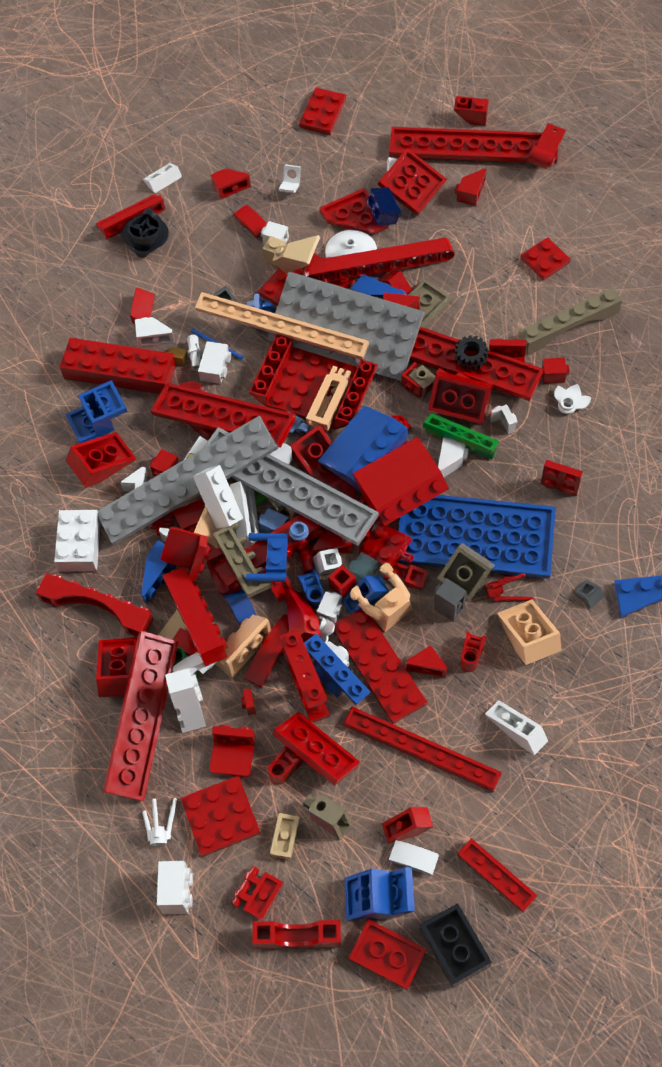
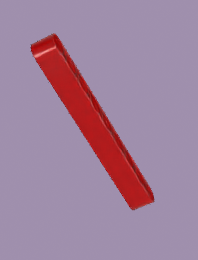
M439 238L312 260L309 265L300 269L303 276L323 282H332L360 277L362 274L371 275L451 260L455 252L448 238Z

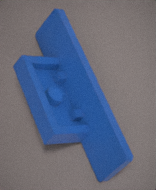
M317 634L304 643L308 654L314 660L313 665L319 679L326 685L329 693L334 694L338 698L344 692L355 705L369 695L370 691Z

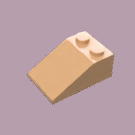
M533 600L497 613L509 640L525 665L562 651L560 632Z

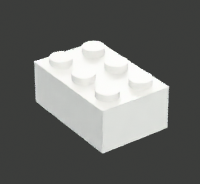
M59 510L54 560L59 572L97 571L101 527L97 510Z

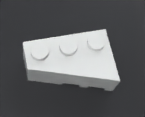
M189 668L166 674L169 693L178 714L177 718L180 722L182 733L206 727L200 705L203 697L196 675H191Z

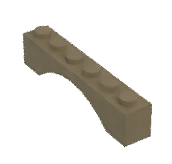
M610 288L519 331V339L526 340V355L528 356L543 349L557 336L576 325L591 320H605L618 314L622 299L613 288Z

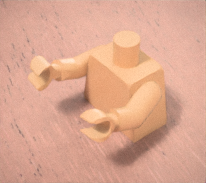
M389 563L383 564L380 567V571L388 575L389 581L395 588L375 604V607L361 595L358 586H355L350 593V597L353 600H358V604L363 611L371 616L384 632L413 610L409 600V591L398 575L392 572L394 569Z

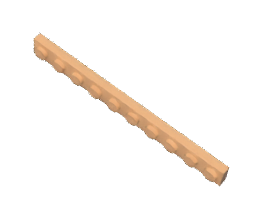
M201 292L195 306L196 311L362 360L369 346V341L203 292Z

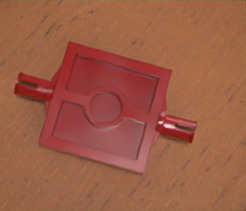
M380 524L377 525L358 551L361 557L380 566L389 563L392 568L400 559L406 560L409 563L414 559V555L406 552L407 547L412 541L411 537Z

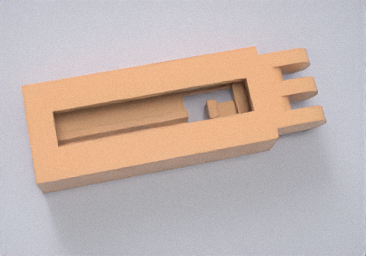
M332 367L330 374L326 375L306 417L307 425L313 427L320 425L323 430L329 431L349 387L348 379L351 371L347 370L343 376L344 369L340 368L338 373H336L337 367ZM332 386L333 389H331V394H334V395H333V397H332L331 395H330V397H328V396H326V395H327V393H328L330 387Z

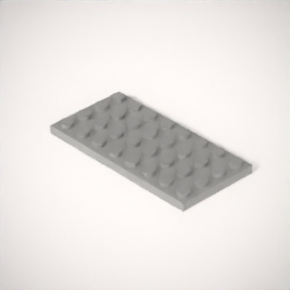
M288 272L275 314L369 341V346L363 360L378 364L375 374L401 381V375L406 371L425 312ZM269 332L267 340L273 342L276 334ZM293 339L294 347L356 367H358L361 360Z

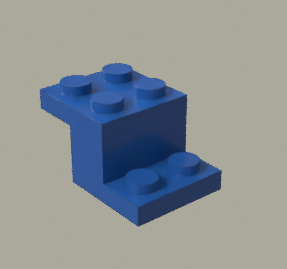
M111 380L78 395L82 407L65 415L79 443H83L113 432L114 428L111 419L128 411Z
M403 867L392 872L371 868L344 878L346 921L354 922L363 918L389 920L415 912L412 868Z

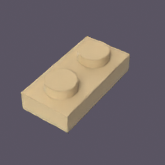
M279 813L270 856L291 860L300 817Z

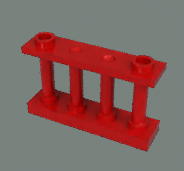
M296 629L279 636L284 648L282 655L309 720L315 723L330 717L325 702H328L327 696L299 630Z

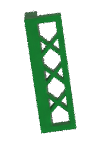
M432 413L423 422L422 427L429 434L441 439L450 438L465 444V448H468V450L489 459L495 457L499 441Z

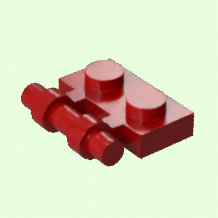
M252 866L251 870L246 872L243 877L245 880L241 887L236 889L233 894L235 897L231 904L238 908L240 903L245 901L244 912L263 921L284 882L267 872H264L260 879L256 877L260 869ZM251 884H254L256 888L252 895L246 894Z

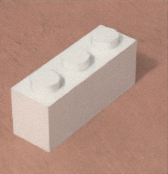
M220 465L207 468L193 476L216 529L231 526L243 519Z

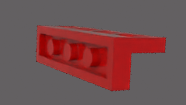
M153 194L97 222L96 225L107 240L121 233L125 224L143 213L145 209H152L156 214L165 211L164 200L161 195Z

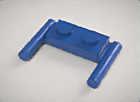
M249 533V541H268L266 574H246V582H286L288 533Z

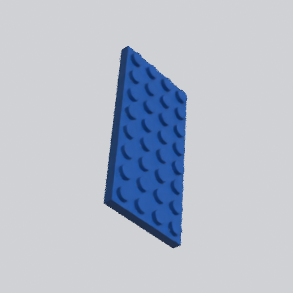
M438 495L400 517L398 531L411 537L412 541L407 547L406 552L414 555V559L411 563L400 559L398 563L444 568L458 546L464 543L495 565L490 573L508 575L525 573L526 577L550 579L556 507Z

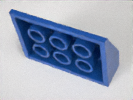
M364 405L318 460V463L361 492L352 473L400 447L409 437L408 428L394 418Z

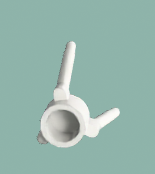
M176 798L173 799L166 831L163 826H158L156 799H152L154 824L152 831L146 811L142 812L148 842H150L151 846L167 845V840L171 839V828L177 803Z

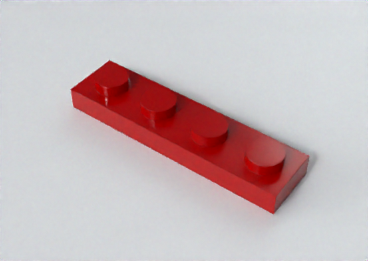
M472 838L457 853L460 859L522 913L537 898L538 895Z

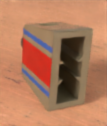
M322 794L316 799L309 795L303 802V806L308 809L312 820L339 840L342 839L352 825L347 810Z

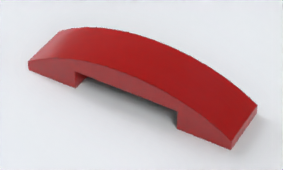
M284 614L274 625L260 646L245 675V680L260 688L266 683L272 673V667L284 650L279 636L289 633L288 615Z

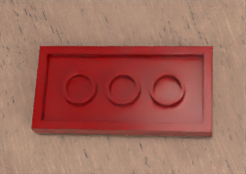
M297 712L276 727L272 733L274 737L334 786L353 772L360 764L358 759L300 712Z

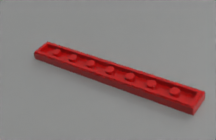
M351 706L343 722V726L491 792H494L502 774L501 771Z

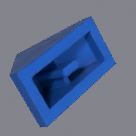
M243 589L223 595L239 626L246 618L249 619L252 615H256L250 599L246 596Z

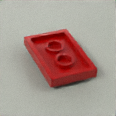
M315 87L299 122V128L331 135L346 101V94Z
M368 919L348 959L408 991L427 949Z

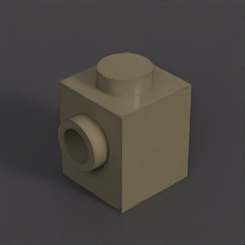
M423 365L413 369L409 374V378L422 387L421 397L425 398L432 392L435 376Z

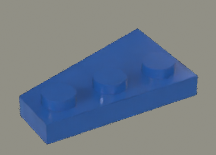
M662 575L614 581L621 619L627 617L630 613L643 610L644 607L662 601Z

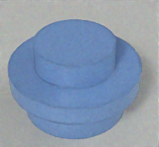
M295 522L291 525L289 534L293 540L302 541L308 536L309 530L306 524Z

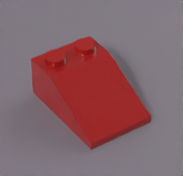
M318 425L289 446L292 450V459L304 473L330 486L339 480L340 477L318 463V460L332 444L325 431Z
M117 432L71 446L66 458L67 464L85 488L101 483L136 460L135 455Z
M138 637L99 640L96 672L99 698L125 696Z

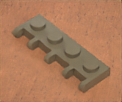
M234 523L231 526L214 532L213 536L246 596L250 598L271 588L273 584L271 582H246V574H263L265 570L263 567L255 569L251 559L255 558L256 555L254 552H245L242 544L246 543L247 539L245 536L237 538L234 531L239 528V525Z

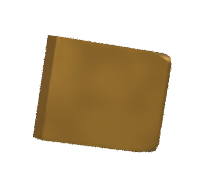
M170 347L167 353L174 354L176 365L184 366L188 349Z

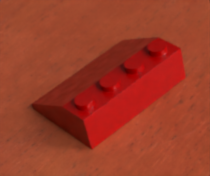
M419 437L410 440L352 473L368 507L379 514L375 520L376 523L382 526H386L449 489L440 469Z

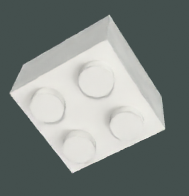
M159 861L158 908L163 915L188 914L189 908H192L193 903L192 894H190L189 886H193V873H191L185 861Z

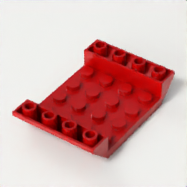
M276 334L249 394L265 407L288 411L306 420L326 375L330 374L332 367H337L336 373H338L340 368L344 369L343 376L347 370L351 371L348 379L349 387L330 428L336 430L346 427L358 413L378 364L361 359L358 367L296 348L292 338ZM332 386L330 387V389H329V391H328V393H327V395H326V396H328V397H330V395L333 397V395H334V394H331V389H333Z

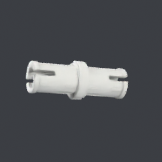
M190 335L187 338L189 347L188 357L191 361V369L198 371L202 351L199 348L198 336Z

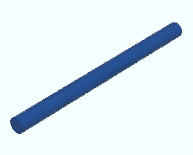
M193 328L191 329V333L208 342L219 343ZM228 348L231 355L240 360L244 358V356Z

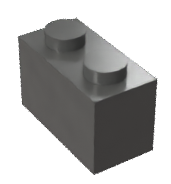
M446 579L443 584L439 583L434 590V609L454 622L465 608L467 591Z

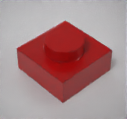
M251 688L244 689V697H240L242 709H247L248 715L256 714Z

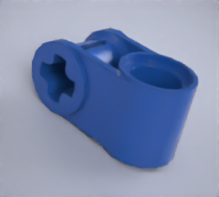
M313 569V572L302 576L299 574L297 577L308 603L312 608L318 609L323 599L324 591L317 570ZM313 595L321 596L318 600L311 599Z

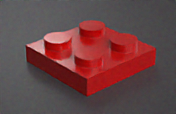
M548 237L521 254V260L543 281L568 265L571 260Z
M546 460L541 484L549 489H557L567 495L577 496L583 471Z

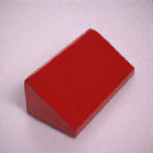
M135 288L130 313L132 323H135V319L151 318L155 294Z

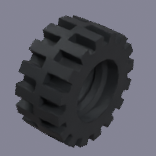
M469 335L468 338L462 337V340L458 341V344L455 346V360L459 366L462 365L463 369L468 368L471 371V368L477 370V367L481 368L486 363L488 347L482 338L478 339V336L472 338V335ZM467 350H476L477 352H479L475 356H467L464 354V352Z

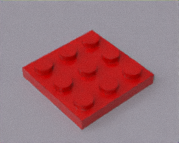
M407 148L379 180L377 185L418 216L445 184L447 178Z
M239 775L180 798L201 857L261 834Z

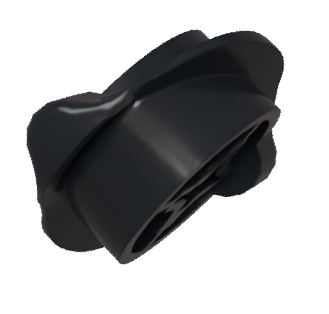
M145 209L143 213L125 224L122 235L130 249L138 257L145 258L149 253L166 243L169 237L168 226L152 209Z

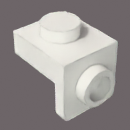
M507 405L497 406L490 411L489 421L491 423L501 420L508 434L515 432L517 418L514 413H511Z

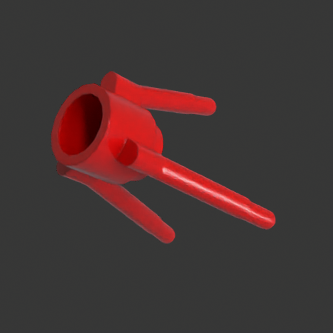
M525 573L508 575L497 581L485 584L487 596L489 599L494 598V602L534 600V597L501 596V594H504L502 585L525 577Z

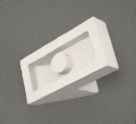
M146 467L139 468L121 481L123 491L130 492L147 482L148 474Z

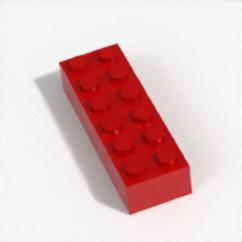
M71 337L60 364V370L64 379L99 385L112 380L115 387L156 394H161L166 383L172 382L176 368L173 353Z

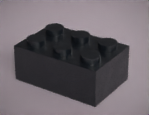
M458 903L420 924L419 930L452 989L491 967V959Z

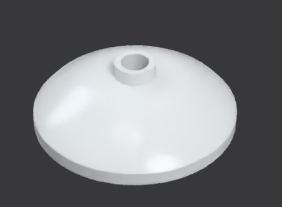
M346 230L330 238L325 248V256L329 258L375 250L377 247L374 240L368 234L358 230Z

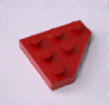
M365 188L320 207V213L326 222L331 225L370 234H376L389 228L388 221Z

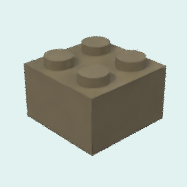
M462 543L458 546L437 579L441 582L449 579L467 591L466 599L470 601L495 565Z

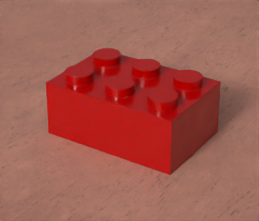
M439 371L435 376L428 411L482 424L485 420L493 384Z

